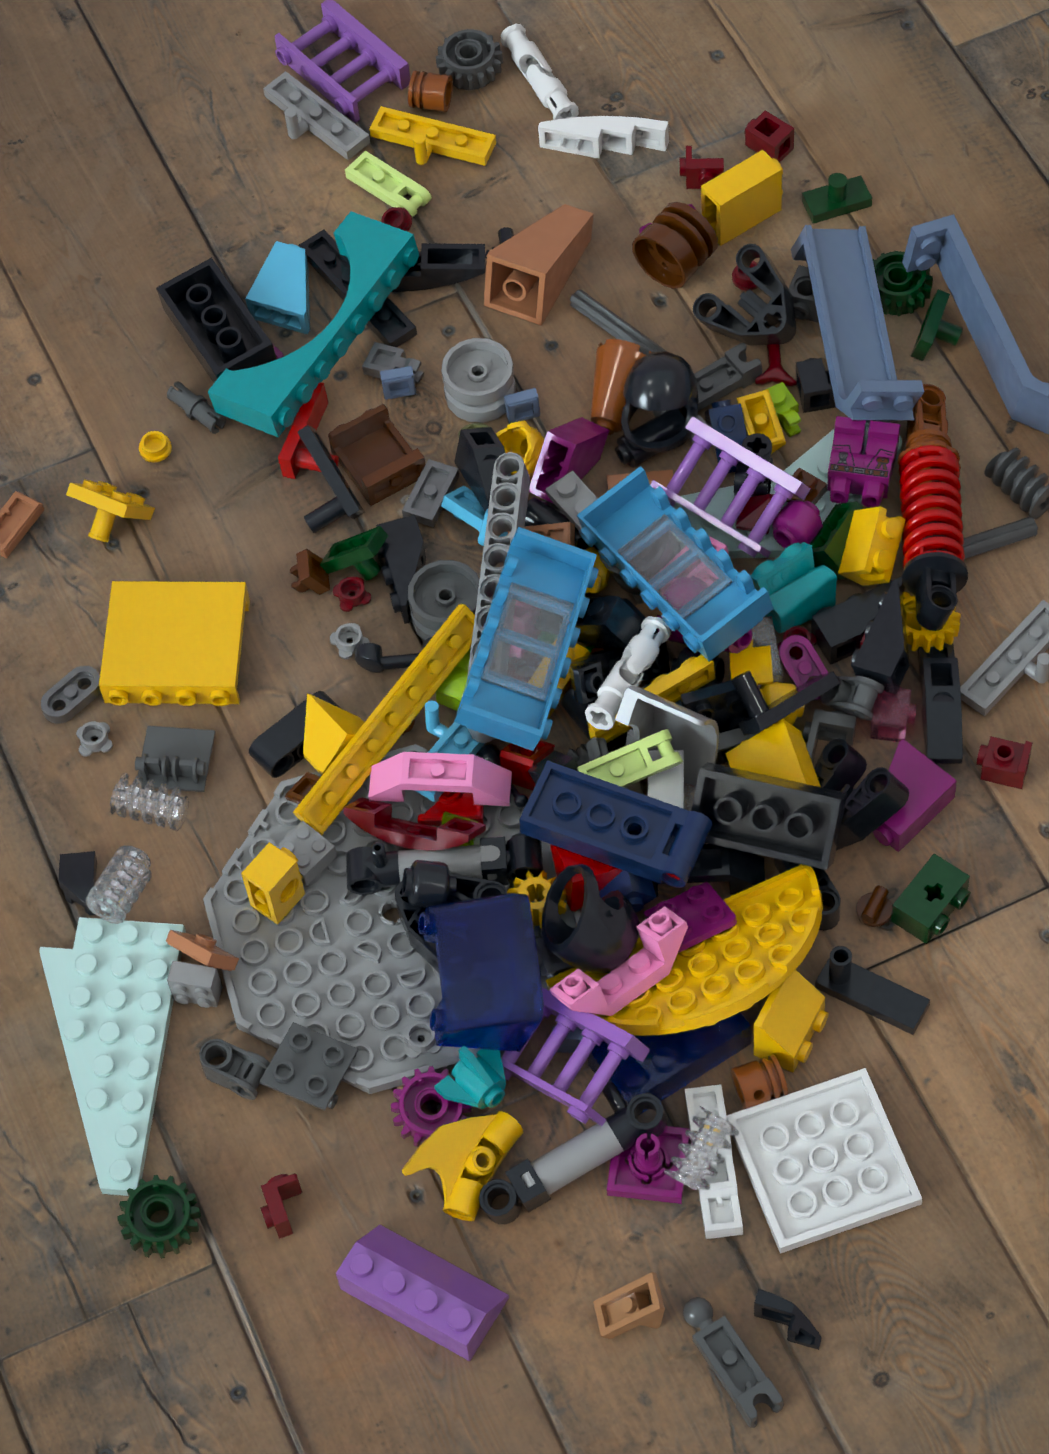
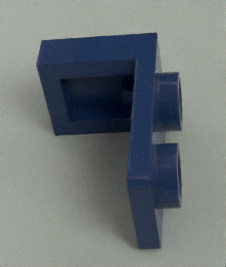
M731 400L711 403L712 409L704 412L706 422L711 425V428L742 446L747 434L741 403L732 405ZM715 447L717 463H719L721 450ZM732 466L728 473L735 472L736 467Z

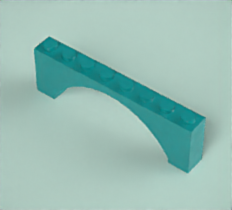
M350 211L333 233L340 255L346 256L350 263V283L347 295L334 319L313 340L282 358L247 369L235 371L225 369L208 390L215 412L279 437L285 428L292 424L300 407L309 402L317 385L329 376L331 369L346 354L348 347L354 339L364 331L366 324L375 312L381 309L383 302L392 290L398 287L409 268L416 264L420 255L414 234Z

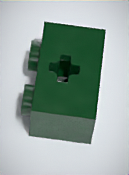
M858 501L836 504L823 522L821 531L810 543L813 550L814 567L827 566L834 571L837 580L848 579L838 574L854 510L864 509Z
M933 854L892 905L891 922L927 944L934 935L940 936L945 931L950 922L949 916L954 909L961 910L968 901L971 894L968 891L970 876L938 855Z

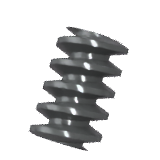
M1017 447L1009 452L1005 451L997 454L987 464L984 471L985 476L992 478L993 484L1001 487L1004 494L1010 495L1011 500L1019 504L1022 511L1029 512V517L1038 519L1049 509V484L1045 486L1049 476L1043 473L1036 478L1039 472L1037 465L1026 469L1030 463V458L1024 456L1017 460L1021 454V450Z

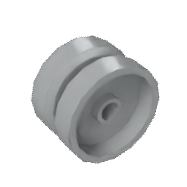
M472 338L456 344L449 349L443 358L441 372L445 399L448 408L458 418L468 422L485 423L498 419L506 413L504 396L516 393L513 361L505 347L488 338Z

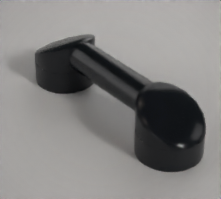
M432 637L426 639L423 642V648L427 645V643L431 640ZM364 643L355 648L357 664L375 673H381L383 670L408 668L419 655V653L383 656L382 647L375 643Z

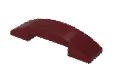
M363 797L344 807V815L362 830L390 844L415 850L429 851L453 848L469 842L486 830V824L459 818H453L439 827L393 818L392 804L381 801H369V799Z

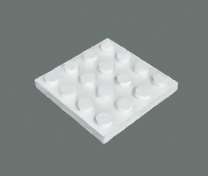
M866 1068L726 1115L728 1127L780 1254L922 1204V1196Z

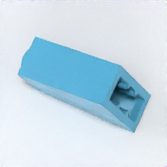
M275 242L245 298L247 308L255 320L308 335L310 331L309 267L305 249L295 244Z

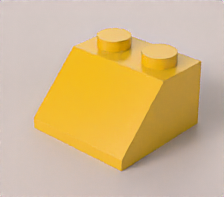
M797 970L769 994L754 1023V1056L759 1058L765 1057L768 1060V1056L774 1054L781 1068L794 1073L799 1061L802 1063L807 1061L813 1047V1043L810 1040L815 1031L820 1033L823 1030L829 1015L825 1011V996Z

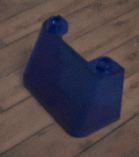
M507 893L429 906L424 913L420 914L418 930L426 942L436 944L442 1000L437 1008L431 1011L430 1028L432 1031H435L436 1046L463 1047L465 1045L467 1048L520 1052L539 1026L544 1011V998L528 896L526 894Z

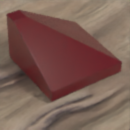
M774 494L750 497L737 518L735 529L752 531Z

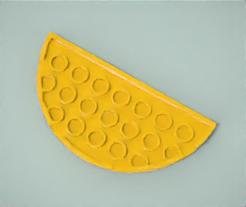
M801 864L724 899L723 901L736 915L737 924L684 951L678 952L669 975L614 1015H594L632 1035L647 1036L673 1034L704 1026H712L721 1020L751 1008L755 1003L778 988L797 969L816 939L822 920L823 904L822 894L813 868ZM641 938L637 939L636 948L629 958L644 948ZM573 967L545 980L548 989L577 970V968ZM584 972L596 982L608 974Z

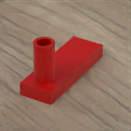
M320 382L313 390L309 402L300 407L278 456L283 477L296 479L300 468L321 472L297 432L307 425L317 430L329 403L324 383ZM330 454L338 467V456Z

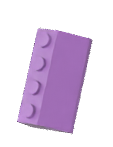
M378 1225L356 1241L336 1272L341 1290L468 1361L472 1359L509 1299L508 1294L382 1225Z

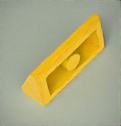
M768 389L737 398V403H741L747 436L760 433L769 437L772 443L771 454L786 445Z

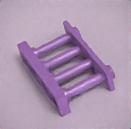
M325 0L321 3L322 22L292 43L280 33L274 36L277 48L275 53L283 65L290 66L333 103L337 111L344 116H348L356 123L360 120L357 104L360 100L386 82H393L401 90L409 85V65L407 61L334 0ZM328 32L335 33L341 38L311 60L301 52ZM347 49H354L360 54L331 76L321 69L322 66ZM367 65H373L380 71L350 93L340 85Z
M692 416L685 428L695 434L692 438V441H694L693 445L667 487H664L655 480L650 485L655 489L660 486L666 492L672 507L677 502L741 541L737 548L754 558L757 553L768 558L771 552L760 546L759 543L787 498L791 500L793 495H796L804 500L811 488ZM713 445L721 450L719 455L721 459L692 504L677 494L705 449L709 450ZM738 462H741L749 467L746 471L748 476L721 520H718L705 512V509L731 467H736ZM768 478L776 483L773 489L776 492L752 531L746 537L734 530L732 526L760 482L764 483L765 479Z
M528 980L521 993L532 1001L529 1006L532 1010L501 1057L505 1079L508 1081L513 1076L569 1107L567 1110L569 1115L584 1124L590 1119L603 1126L606 1119L592 1109V1106L622 1059L626 1061L628 1056H631L643 1062L650 1049L634 1035L592 1013L572 1011L555 998L549 990ZM551 1014L556 1016L555 1021L557 1025L528 1070L526 1071L515 1065L544 1017L548 1019ZM576 1028L582 1030V1040L554 1084L551 1085L540 1079L570 1031L574 1032ZM602 1042L609 1044L607 1047L609 1053L580 1099L578 1100L567 1094L566 1091L596 1045L600 1046Z

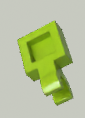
M781 382L767 388L778 420L786 434L792 437L801 433V429L797 424L801 422L798 414L799 404L785 384Z

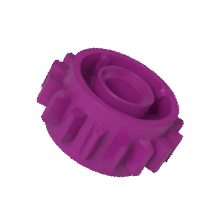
M429 1066L428 1072L421 1073L417 1068L414 1070L415 1077L409 1079L404 1076L401 1079L402 1090L394 1089L393 1096L399 1102L391 1103V1112L400 1113L393 1118L394 1126L403 1125L401 1137L405 1139L411 1135L414 1138V1146L416 1147L421 1142H424L438 1127L467 1119L463 1113L472 1112V1106L446 1100L435 1090L434 1086L449 1075L448 1069H444L442 1073H436L434 1067ZM434 1100L442 1108L435 1115H427L421 1110L423 1103Z

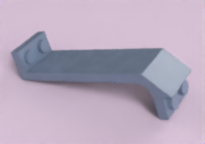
M954 214L911 227L902 261L906 271L911 272L917 269L923 271L931 268L934 264L938 265L1011 419L1049 434V383L1038 380L1030 372Z
M805 225L792 246L791 253L793 260L806 261L808 264L836 408L852 420H915L913 407L924 393L922 380H897L866 226H859L858 230L812 229L811 225Z

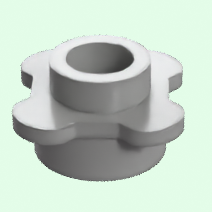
M356 623L343 624L336 632L330 635V643L337 646L339 656L342 659H350L355 653L357 646L370 643L368 638L363 637L360 626Z
M92 721L78 728L76 735L81 742L79 747L81 755L87 757L94 752L102 751L106 753L112 749L113 743L108 737L110 727L107 723Z
M431 1020L416 1021L402 1029V1037L407 1042L405 1052L409 1058L416 1059L420 1054H436L441 1050V1042L437 1040L435 1034L437 1031L435 1022ZM424 1037L425 1040L423 1042H419L418 1038Z

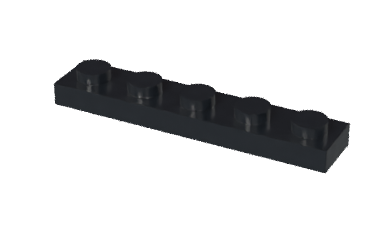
M323 229L298 246L305 249L307 261L339 296L345 300L350 283V263L346 256L340 255L336 241ZM388 297L383 302L381 309L375 312L366 324L385 345L399 347L417 335L416 326Z

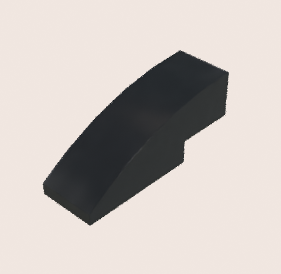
M421 243V251H418L420 256L416 264L409 268L398 287L393 289L392 292L434 289L463 282L484 274L485 244Z

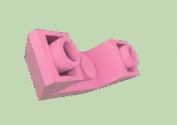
M402 752L371 766L368 798L369 801L404 802L405 790L473 793L474 805L510 806L512 771L474 754Z
M664 906L636 926L644 946L642 950L597 982L578 968L550 988L551 994L572 1011L608 1016L614 1015L669 975L688 929L687 922Z

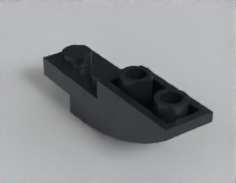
M944 643L943 650L941 651L933 646L930 648V653H926L923 647H918L923 701L921 713L926 757L935 764H962L961 691L958 658H955L954 645Z

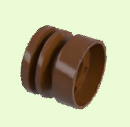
M680 202L668 203L662 212L655 217L653 224H649L632 243V252L644 272L656 282L672 289L681 288L696 272L698 266H702L718 248V238L707 219L696 209Z

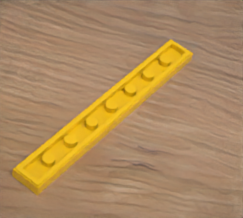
M459 604L293 811V814L301 822L307 823L320 835L324 834L370 776L371 766L381 762L423 709L426 702L431 699L469 651L472 643L475 614L465 604Z

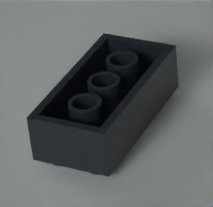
M212 257L156 288L165 313L214 383L225 369L231 371L247 369L277 360L273 344Z
M707 762L699 768L691 811L702 813L712 821V827L705 843L828 870L834 863L847 793Z

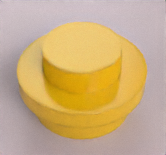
M159 431L146 433L139 443L140 455L148 462L163 461L170 455L172 450L170 439Z

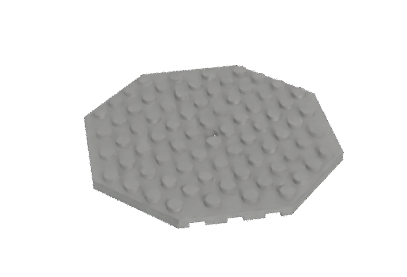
M414 744L389 751L381 761L402 752L428 753V750ZM318 771L312 773L320 777L322 776ZM304 775L281 781L275 789L274 797L265 810L262 809L248 830L249 835L239 849L236 848L222 869V876L214 888L210 887L203 898L212 935L217 940L215 946L239 958L235 970L228 971L222 969L237 1028L278 1049L294 1022L358 1048V1052L342 1081L368 1094L401 1086V1079L404 1076L409 1079L415 1077L414 1070L417 1068L421 1073L428 1072L429 1066H433L436 1073H442L444 1069H448L449 1072L452 1071L460 1060L459 1049L464 1045L477 1058L476 1052L491 1042L500 1050L502 1057L532 1010L529 1007L532 1001L521 993L528 980L549 990L545 980L558 975L560 971L542 976L540 968L537 966L532 975L519 977L510 970L509 959L473 965L472 975L466 981L473 979L486 980L492 987L493 999L487 1007L483 1008V1016L478 1023L474 1025L460 1023L455 1016L448 993V986L459 983L447 981L410 945L400 918L394 923V921H389L383 917L387 910L397 908L395 901V889L397 886L382 887L379 892L368 895L354 894L347 889L346 854L349 850L357 847H371L376 842L382 843L385 851L412 849L393 845L372 836L344 815L343 808L322 835L335 846L337 857L307 886L303 884L305 895L277 925L250 905L241 874L242 871L269 842L277 846L301 823L293 814V811L299 804L287 800L285 795ZM370 776L347 805L361 797L369 799ZM405 790L404 802H381L392 804L393 818L418 823V815L424 814L439 800L437 799L433 802L414 790ZM512 794L510 795V806L484 805L485 832L460 846L480 845V838L505 836L507 843L510 838L524 835L520 833L519 819L525 807H517ZM541 841L543 870L547 873L548 880L556 876L551 846L549 843ZM510 879L509 885H503L506 891H508V889L514 888L513 881H511ZM565 899L564 902L566 903L567 910L560 917L568 926L573 928L576 927L581 912L580 909L576 912L571 911ZM494 900L487 902L485 905L491 907L498 905L500 902ZM509 915L503 924L506 925L509 919L513 920L514 915ZM464 916L458 932L455 931L453 934L448 931V933L467 943L465 932L468 926L486 924ZM526 923L516 927L533 939L536 936L539 938L543 937L540 925L535 926L530 933L526 930ZM459 957L452 958L448 963L458 964L464 959ZM431 1020L437 1025L435 1034L437 1040L441 1042V1050L436 1054L424 1053L420 1054L416 1059L409 1058L405 1052L407 1042L402 1037V1029L416 1021ZM424 1037L418 1038L419 1042H423L425 1040Z

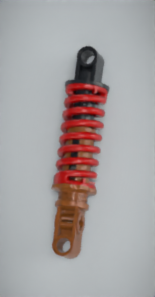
M923 384L924 393L913 407L915 420H907L905 450L900 453L897 459V464H899L898 473L900 475L902 518L906 519L902 532L904 556L902 583L916 597V619L918 623L927 630L939 631L945 626L957 605V592L967 583L968 569L964 562L963 522L961 520L963 515L960 494L961 484L959 480L961 464L959 463L960 455L955 448H952L951 439L947 435L946 396L939 387L932 384Z

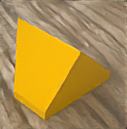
M307 693L303 747L304 758L323 775L364 724V721L350 712Z

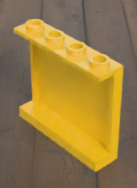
M112 581L99 679V688L104 703L118 706L127 703H144L150 706H157L161 703L180 704L183 706H192L194 704H213L215 706L240 704L237 690L245 611H249L250 606L246 582Z

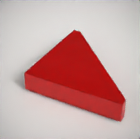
M444 792L438 798L439 801L424 814H419L417 819L418 823L429 826H441L453 818L484 824V805H474L473 793Z

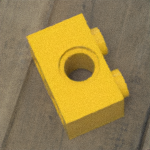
M269 842L241 874L250 905L278 925L305 895L302 875L297 864V857L287 848L282 847L279 849Z

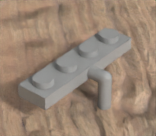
M286 71L263 88L265 97L284 111L288 136L291 139H297L309 130L347 160L370 143L368 133Z
M1042 600L960 687L961 700L985 716L1024 674L1041 684L1048 681L1049 654L1044 653L1049 648L1048 602Z

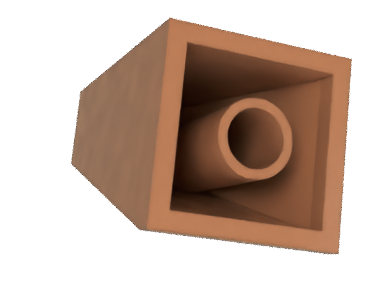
M564 204L490 250L487 254L484 306L542 325L591 240L594 213Z

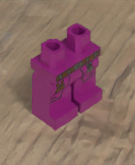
M836 416L827 482V491H830L831 502L846 503L848 502L849 494L862 495L861 504L865 507L873 508L879 507L883 498L887 499L899 446L900 424L870 420L865 454H862L865 442L866 420H852L849 417Z

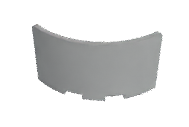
M637 686L626 688L615 719L620 723L633 727V730L630 729L627 733L626 746L659 731L669 729L673 738L670 741L673 749L684 750V783L691 784L696 789L699 768L707 762L716 763L719 746V728L716 721ZM658 748L650 749V750H648V752H649V751H653V750H658Z

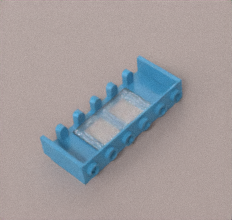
M641 466L577 515L582 528L579 530V534L586 544L590 547L595 545L600 550L599 554L604 562L611 568L616 566L621 571L619 574L623 581L631 589L636 586L641 591L640 595L646 605L652 610L657 607L661 611V617L672 631L678 630L683 635L682 638L689 649L694 653L699 651L709 662L761 622L763 617L773 610L768 591L764 587L757 591L751 576L746 570H742L739 573L733 567L729 554L723 548L717 551L712 546L710 538L703 528L696 531L691 526L689 517L684 509L679 507L675 510L670 505L666 492L660 486L654 489L650 485L646 472Z
M521 527L517 528L511 540L454 722L467 726L471 730L534 751L540 739H547L553 720L548 719L550 708L556 709L562 694V689L557 688L559 678L565 679L571 664V659L567 658L566 655L569 647H575L581 630L575 627L578 617H584L590 599L584 597L587 587L592 589L599 569L593 567L597 554Z

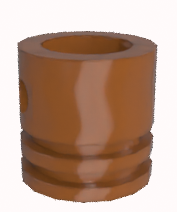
M414 70L408 88L409 107H417L418 109L424 107L425 110L447 112L450 107L453 91L452 76L431 72L427 74L424 71L420 73Z
M774 1054L769 1055L768 1060L764 1057L759 1059V1063L755 1060L731 1069L734 1087L744 1109L770 1101L771 1098H779L780 1095H788L787 1083L782 1068Z

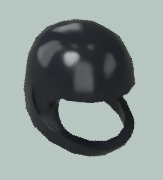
M667 351L652 352L635 361L626 378L623 389V396L626 399L621 418L623 435L626 441L633 447L646 452L673 450L683 445L693 434L685 427L692 416L696 419L698 418L699 396L696 377L690 364L684 358ZM684 406L687 409L684 428L670 439L661 442H647L637 438L630 431L629 422L639 408L647 411H668Z
M584 864L566 867L553 881L547 893L542 913V936L545 946L563 962L577 969L579 968L583 972L610 973L624 963L636 948L639 934L636 926L640 922L631 902L619 890L610 891L601 898L598 882L592 869ZM582 873L584 879V901L580 918L574 929L561 919L558 913V904L568 881L576 874Z

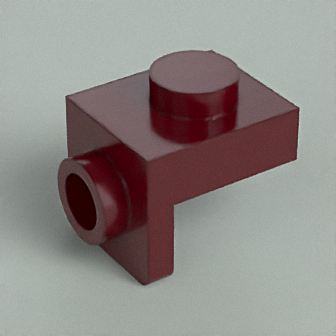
M692 145L686 146V157H679L680 176H686V189H701L703 184L724 173V158L692 159Z
M296 1173L291 1175L280 1174L271 1178L268 1183L261 1185L267 1205L260 1207L267 1229L275 1226L279 1239L293 1234L282 1201L302 1193Z

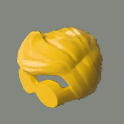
M524 420L507 425V428L498 431L496 435L504 446L505 453L513 452L522 457L531 481L545 438L537 429L530 427ZM517 471L511 472V475L516 474Z

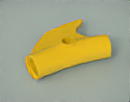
M498 1111L494 1115L471 1117L442 1125L417 1148L403 1167L402 1173L407 1176L426 1168L435 1170L441 1178L443 1187V1212L460 1220L474 1221L480 1207L479 1196L483 1186L492 1180L507 1153L523 1134V1129L515 1118L503 1111Z

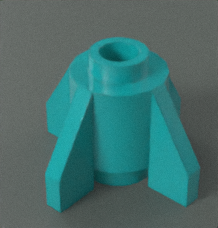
M489 1042L476 1052V1058L464 1045L459 1049L460 1060L454 1066L451 1073L455 1081L447 1075L434 1088L446 1100L480 1109L486 1107L493 1108L505 1096L506 1079L500 1050Z

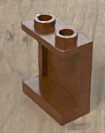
M384 404L365 411L358 418L337 426L328 434L332 454L338 456L340 465L370 506L417 482L426 465L425 458L418 448L412 450L391 422L388 409Z

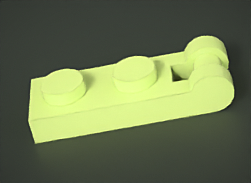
M364 151L345 169L347 179L391 207L406 209L412 218L417 214V209L420 206H425L432 199L431 194L426 188L367 151ZM406 194L412 196L409 200L404 198Z
M665 729L578 766L577 771L625 788L659 772L680 765L683 760L679 752H675L670 741L673 738L669 729ZM658 748L662 758L652 761L648 750Z

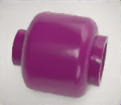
M791 500L772 523L773 537L776 542L785 549L794 543L801 544L805 542L810 544L822 529L819 509L809 501Z

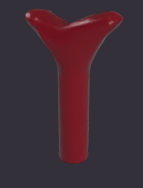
M780 344L767 345L769 367L755 379V384L764 385L770 382L779 384L783 382L785 386L793 387L797 385L795 379L781 365Z

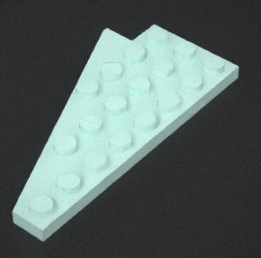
M79 917L73 949L40 947L39 950L102 1194L128 1196L127 1190L129 1188L135 1190L140 1186L139 1180L143 1176L174 1001L167 979L172 961L180 962L182 955L181 951L168 945L166 939L170 930L186 933L183 924Z

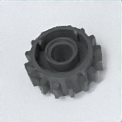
M467 29L455 32L444 39L443 46H438L436 64L439 74L451 75L453 86L457 87V89L475 90L483 88L491 81H495L496 73H501L503 55L502 51H500V43L493 42L492 35H487L480 30Z

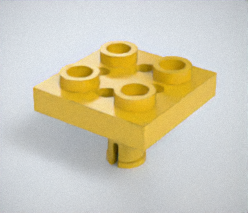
M84 479L83 484L70 482L66 493L67 496L98 508L88 536L102 542H109L117 515L123 518L151 520L155 508L144 504L146 498L131 492H126V494L116 491V486L103 481H98L97 483Z

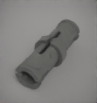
M181 382L174 383L178 391L173 386H170L167 391V398L182 408L189 419H196L213 434L219 432L215 425L220 429L224 428L226 417L216 413L214 408L208 405L205 397L195 395Z

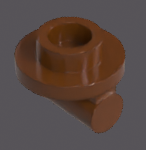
M875 886L873 892L863 895L857 902V916L867 926H882L892 916V903L887 897L889 891L885 887Z

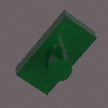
M833 173L828 178V185L803 192L802 202L814 224L871 207L872 196L861 175L847 179L842 173Z
M937 290L928 306L911 357L923 361L933 344L934 338L956 346L963 328L942 319L950 296L949 293Z
M381 526L334 543L320 563V566L327 574L353 565L364 580H370L381 570V567L373 557L376 556L388 534Z

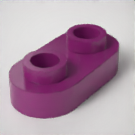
M799 635L790 636L780 645L778 651L779 660L796 687L806 683L810 677L829 673L811 642L805 637ZM793 647H797L802 651V657L798 660L792 659L789 655V651Z

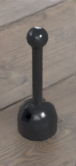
M493 744L485 745L477 752L476 756L501 766V751L497 746ZM511 783V794L515 798V805L519 808L525 807L528 802L527 796L520 794Z

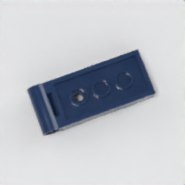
M548 760L519 819L521 834L660 884L663 881L677 888L685 887L712 827V821L702 813L688 811Z

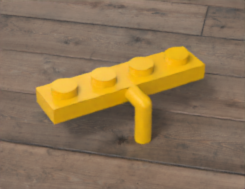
M383 106L380 107L369 128L370 136L373 138L414 148L415 160L419 165L426 164L431 153H436L486 166L496 145V135Z
M702 654L698 657H690L678 669L669 674H662L656 677L644 690L675 703L681 699V694L695 691L715 679L713 660L709 662ZM616 721L611 729L603 730L597 729L587 722L590 739L593 737L604 738L607 743L633 728Z

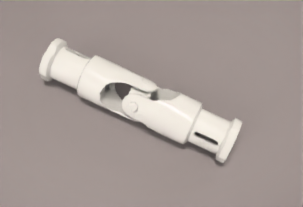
M514 24L504 29L500 35L502 45L509 48L513 61L529 84L532 85L543 106L549 108L553 113V120L577 117L579 115L578 106L569 100L566 88L558 78H555L551 67L533 41H529L525 34V28L521 24Z
M648 616L643 620L641 624L642 630L638 635L632 637L623 652L621 660L614 665L599 688L597 700L595 703L588 705L585 715L587 721L593 727L603 730H609L616 722L615 715L619 710L626 688L629 686H639L644 675L641 672L651 667L659 654V646L670 637V628L660 617ZM658 628V629H659V632L656 633V634H654V632H655L656 629Z

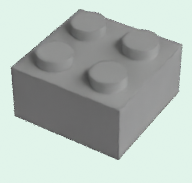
M304 821L276 846L279 849L282 847L287 848L297 857L298 868L302 875V883L305 886L312 882L337 857L335 846Z
M172 961L167 982L173 999L181 1004L194 1003L204 1008H209L210 1006L217 1007L223 988L217 968Z

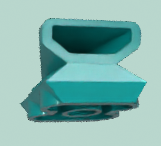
M805 542L801 544L794 543L788 546L777 559L761 563L750 575L757 591L764 587L769 593L773 610L764 617L778 633L785 632L793 626H798L812 620V615H815L824 607L836 605L837 576L834 571L825 565L814 568L812 545Z

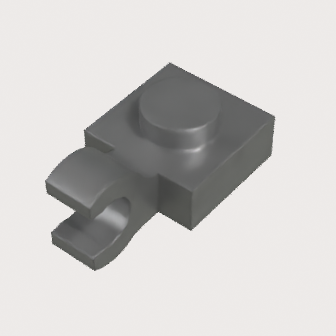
M374 342L362 365L365 375L380 379V371L412 366L415 384H419L424 375L422 371H418L421 362L413 358H406L404 349Z

